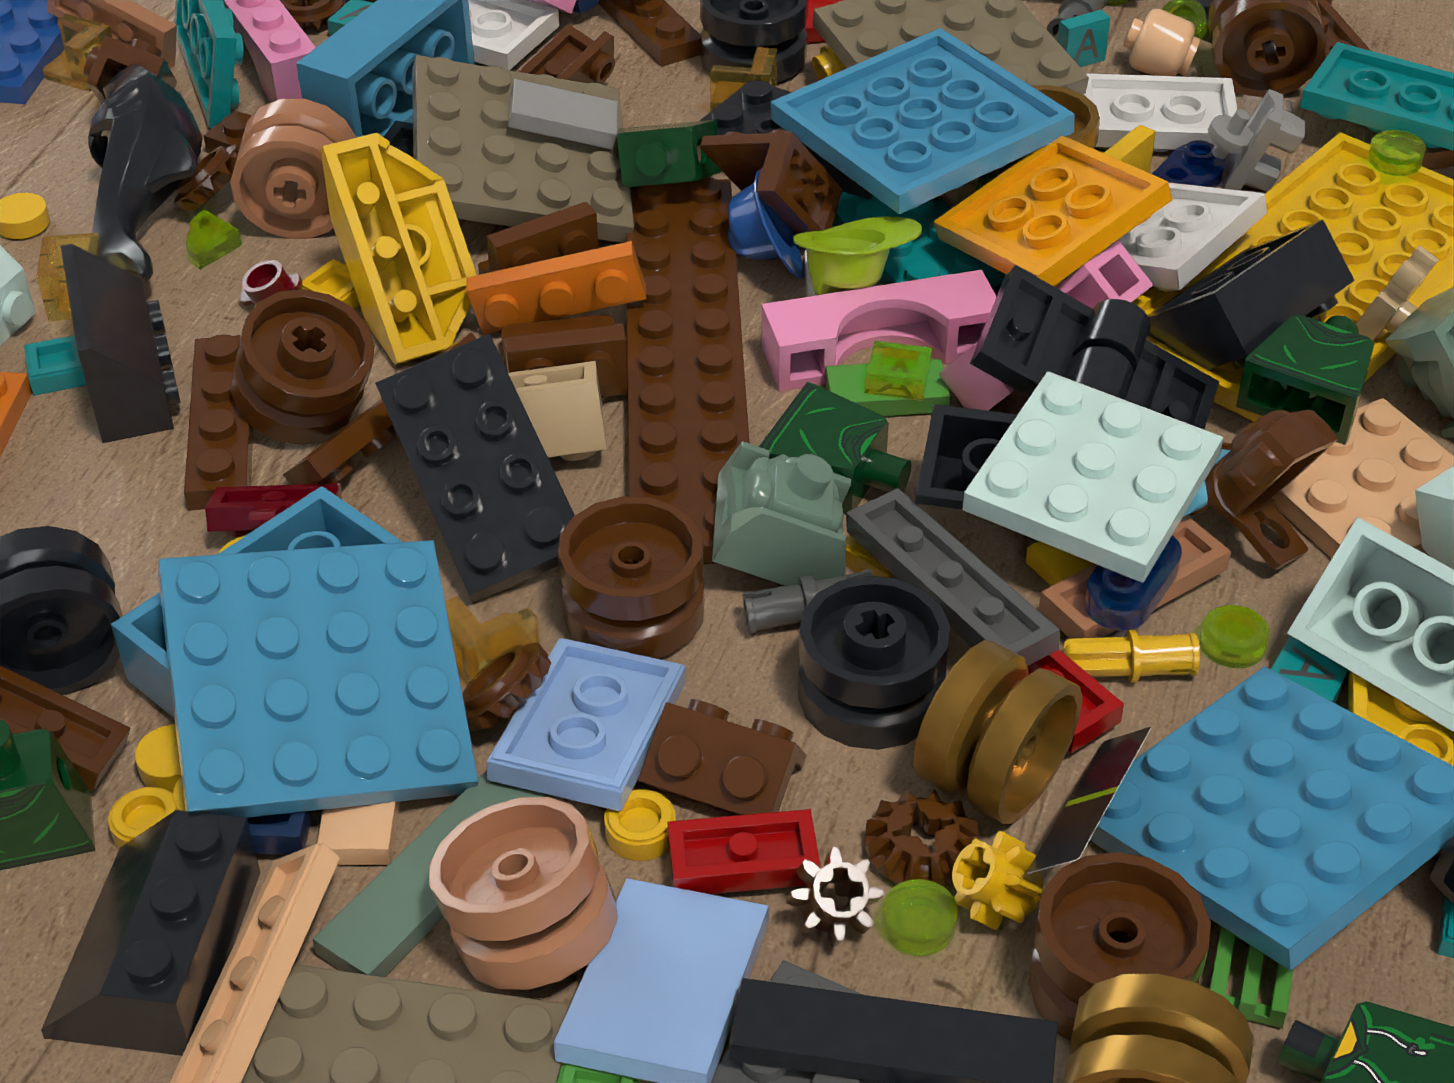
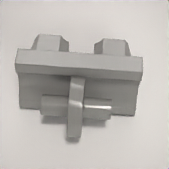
M1269 89L1252 117H1250L1247 111L1237 109L1233 117L1218 115L1212 120L1208 128V135L1215 143L1212 154L1218 159H1225L1224 167L1229 173V176L1222 185V189L1240 191L1243 185L1268 192L1276 182L1281 171V159L1264 153L1270 145L1292 154L1302 142L1305 135V121L1283 110V94Z

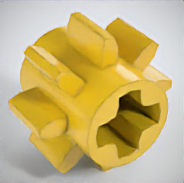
M998 831L992 846L975 838L971 844L960 852L953 866L952 880L954 887L958 891L953 898L954 903L970 910V919L994 930H997L1001 925L1003 916L1021 924L1024 921V917L1028 916L1037 907L1043 891V879L1040 872L1027 873L1036 855L1025 849L1024 842L1003 831Z

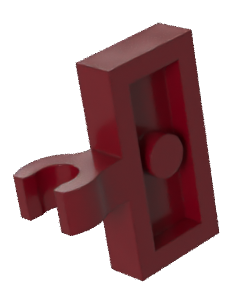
M341 483L216 487L205 507L207 532L227 531V535L234 538L246 536L321 486L342 499Z

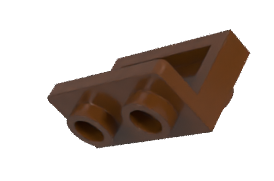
M567 24L517 72L534 75L546 74L558 79L602 84L610 77L615 67L614 36L604 31L594 41L570 24Z
M105 35L100 48L94 46L91 49L84 66V75L88 76L87 85L101 104L107 99L102 88L131 64L143 66L174 89L177 85V80L168 66L169 63L160 57L162 51L139 39H132L129 45Z
M583 202L487 235L489 260L478 264L479 275L598 249L597 213L587 202Z
M691 699L688 708L666 702L638 782L646 787L734 816L779 812L794 767L802 769L807 755L795 742L791 741L794 733L775 723L754 719L752 728H748L727 721L730 714L727 710L705 701Z

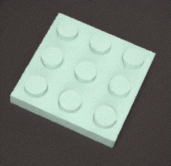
M1047 371L964 492L963 511L1144 583L1220 456L1224 437Z

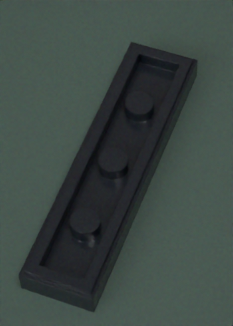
M742 978L729 1043V1060L886 1083H1053L1057 1021Z

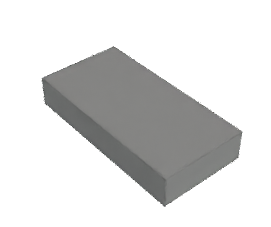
M514 79L510 92L508 127L613 149L617 136L618 101Z

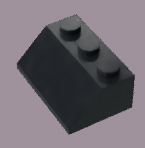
M1322 219L1243 250L1148 314L1151 324L1148 336L1207 370L1232 362L1235 369H1240L1244 367L1248 355L1288 318L1293 315H1303L1312 318L1331 309L1338 303L1335 294L1355 280Z
M74 244L60 246L77 351L102 443L174 429L170 405L180 404L181 401L174 370L169 369L173 368V363L165 334L166 330L159 300L147 302L142 279Z
M934 404L915 503L963 510L964 492L1017 417V414Z
M175 810L119 848L41 1029L44 1039L183 1055L235 944L261 873L247 818L199 812L188 814L187 811Z

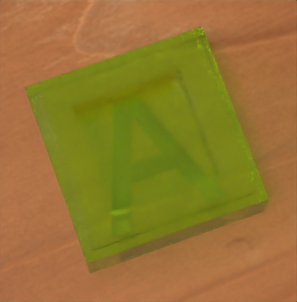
M874 341L865 377V394L923 401L931 367L932 348Z

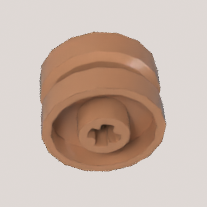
M279 99L261 106L248 119L230 180L234 202L246 219L263 231L287 239H310L330 232L333 229V225L330 219L321 148L324 145L357 137L344 118L328 106L307 99Z
M519 797L488 806L457 825L440 842L429 864L430 889L441 914L451 926V937L462 962L476 980L497 989L530 990L563 980L588 965L609 942L618 920L615 895L605 869L599 864L597 847L587 820L573 805L551 797Z

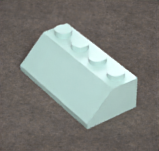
M1357 517L1287 634L1454 732V570Z

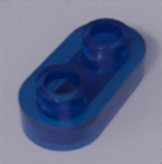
M1195 140L1178 147L1152 175L1164 179L1168 183L1216 188L1223 178L1225 159H1218L1212 154L1213 144L1207 141Z
M1173 535L1171 536L1144 583L1098 565L1090 575L1087 583L1084 606L1089 617L1099 625L1113 630H1130L1144 624L1177 577L1182 555L1179 541Z

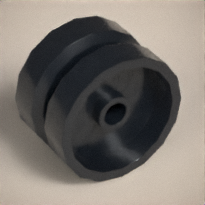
M700 0V20L703 25L700 37L701 60L705 69L719 79L741 85L746 84L750 80L766 81L773 84L796 75L804 67L807 57V32L805 26L808 18V0Z
M41 526L17 529L0 536V666L61 695H68L95 683L115 666L120 656L111 624L123 615L120 603L115 596V582L109 560L96 542L74 530Z
M863 576L841 580L818 592L803 610L799 631V658L801 661L798 673V699L805 718L824 736L849 747L880 750L906 745L918 737L924 716L937 690L946 678L950 624L942 606L923 589L896 578Z

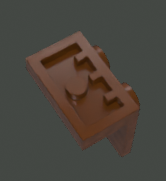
M777 129L761 134H743L731 131L726 132L724 135L702 137L700 149L741 191L754 183L756 172L761 169L756 192L796 234L832 228L843 189L795 134Z

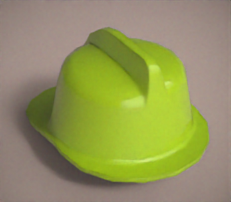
M883 216L865 218L823 231L799 233L794 236L793 243L806 248L808 270L812 279L815 295H823L867 288L878 284L882 277L890 248L916 239L922 233V226L917 221L904 217Z

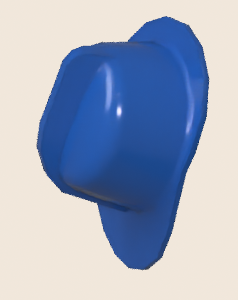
M759 169L756 172L754 183L737 193L729 201L728 238L730 244L740 257L757 261L780 258L794 277L802 279L805 275L798 245L793 243L794 236L797 234L756 192L758 176L761 170Z

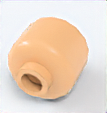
M1153 9L1147 14L1144 21L1134 18L1123 46L1131 49L1129 64L1138 71L1151 76H1176L1178 73L1185 76L1201 39L1194 37L1195 26L1192 22L1161 9Z

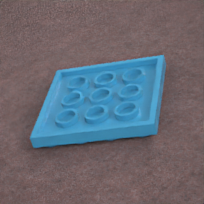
M941 28L770 102L771 116L775 123L786 131L795 134L802 143L898 214L915 209L935 197L957 189L965 183L995 169L1002 168L1008 163L1050 144L1062 135L1068 136L1074 133L1075 114Z
M433 540L160 558L158 560V579L185 811L188 814L199 812L247 818L461 795L467 788L477 786L478 776Z
M1264 666L1132 762L1090 841L1109 853L1120 852L1148 857L1178 872L1201 896L1211 920L1291 971L1444 848L1446 841L1454 836V766Z

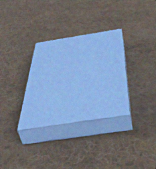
M559 638L548 656L551 665L548 674L543 677L541 687L529 695L527 703L521 704L489 756L487 760V780L622 811L640 775L665 703L675 704L685 685L686 666Z
M626 878L616 901L618 920L611 938L606 946L588 964L555 1038V1061L656 1083H711L734 1021L742 978L749 979L769 924V905Z

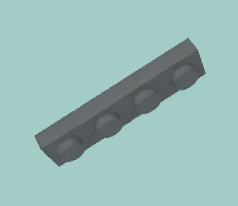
M899 488L846 512L847 533L897 579L923 589L943 608L950 628L971 647L984 640L995 642L1024 657L1027 666L1059 650L1060 629Z

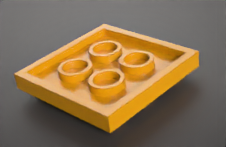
M1062 135L1050 144L1031 152L933 221L940 240L1007 275L1017 265L1055 287L1063 282L1067 276L1100 254L1133 228L1146 222L1151 215L1173 199L1168 181Z

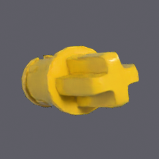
M1127 630L1125 637L1070 638L1064 641L1062 650L1065 655L1092 677L1127 676L1130 683L1138 682L1140 676H1197V670L1200 669V646L1196 633L1152 636L1138 635L1136 630Z

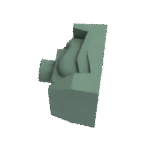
M1453 287L1424 301L1386 339L1388 346L1402 355L1399 361V375L1402 382L1408 388H1419L1425 401H1432L1441 415L1453 418L1441 431L1444 439L1454 438Z
M741 441L718 474L712 561L785 586L799 583L798 579L800 576L810 574L813 575L814 580L844 575L846 572V535H843L844 514L842 504L851 486V479L833 473L831 466L819 456L804 454L800 457L790 458L782 454L769 459L770 450Z

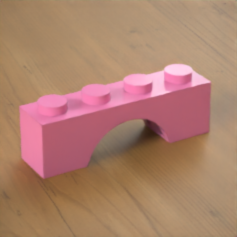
M224 0L225 8H230L233 13L234 32L241 33L243 43L245 42L254 62L262 91L270 103L279 99H302L296 63L316 47L281 1Z
M1117 240L1055 288L1093 309L1099 302L1107 299H1122L1132 302L1151 288L1153 283L1122 243ZM977 342L939 373V375L964 408L988 411L1015 391V389L970 364L978 344Z
M976 270L762 304V351L779 392L803 388L806 382L823 385L825 384L826 366L841 365L846 358L855 352L876 345L896 344L918 348L928 352L937 359H941L944 364H951L979 341L996 300V295L983 271Z

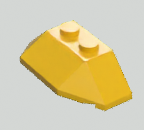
M373 133L324 145L321 148L330 219L365 321L392 362L397 365L442 352L453 344L471 305L466 293L467 277L476 276L477 274L444 179L410 155L390 145V141L380 134Z

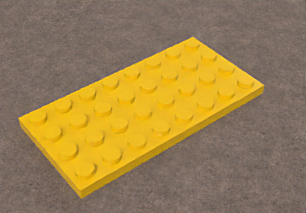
M1340 132L1265 193L1267 214L1220 254L1215 261L1211 262L1195 276L1187 286L1181 290L1171 292L1159 291L1152 286L1131 303L1139 306L1148 315L1243 250L1323 219L1355 281L1335 294L1338 303L1334 307L1312 317V319L1325 323L1332 316L1342 315L1350 318L1356 324L1377 295L1386 287L1402 263L1408 260L1420 245L1439 260L1408 300L1418 308L1424 301L1454 287V180ZM1386 329L1373 341L1375 344L1365 382L1396 353L1386 342V339L1391 335ZM1147 336L1146 340L1220 381L1213 402L1253 422L1263 417L1236 407L1243 368L1235 369L1232 362L1207 370L1154 338Z

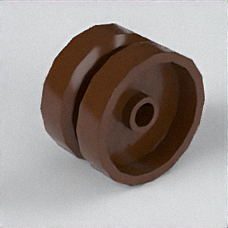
M1213 0L1209 7L1208 29L1212 43L1214 64L1221 78H1232L1234 91L1254 98H1264L1267 91L1271 89L1283 95L1299 89L1311 79L1325 58L1326 34L1321 20L1318 0Z
M305 289L277 292L257 302L244 319L230 388L239 413L254 429L276 441L298 445L327 441L354 420L358 414L364 387L368 382L375 348L367 323L351 306L329 294Z
M622 496L591 505L575 515L562 531L558 560L560 579L563 583L561 595L563 619L571 637L575 641L646 657L660 658L672 654L693 639L703 623L705 599L703 536L692 517L676 505L652 497Z
M1120 852L1084 856L1058 870L1042 891L1028 984L1037 1011L1045 1020L1057 1021V1033L1071 1041L1079 998L1097 982L1122 974H1162L1199 984V978L1203 973L1208 954L1211 921L1201 896L1178 872L1148 857Z

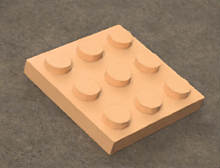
M1381 398L1357 409L1346 445L1335 442L1312 465L1274 497L1273 500L1279 512L1331 559L1357 517L1428 555L1422 548L1415 490L1454 466V456L1387 400Z

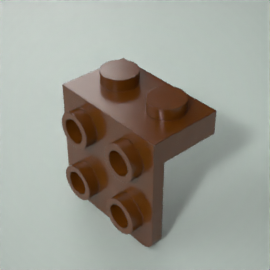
M601 314L511 324L501 330L505 364L508 373L596 361L601 398L628 394L626 336L623 324L615 325V320L612 316Z

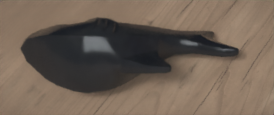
M131 64L102 88L107 99L92 118L89 130L88 146L91 156L102 168L90 253L140 279L149 280L154 274L153 263L150 255L137 241L136 233L147 219L176 191V186L184 178L195 175L198 169L197 161L201 153L203 137L194 115L181 93L143 66ZM103 131H111L109 141L107 136H101Z

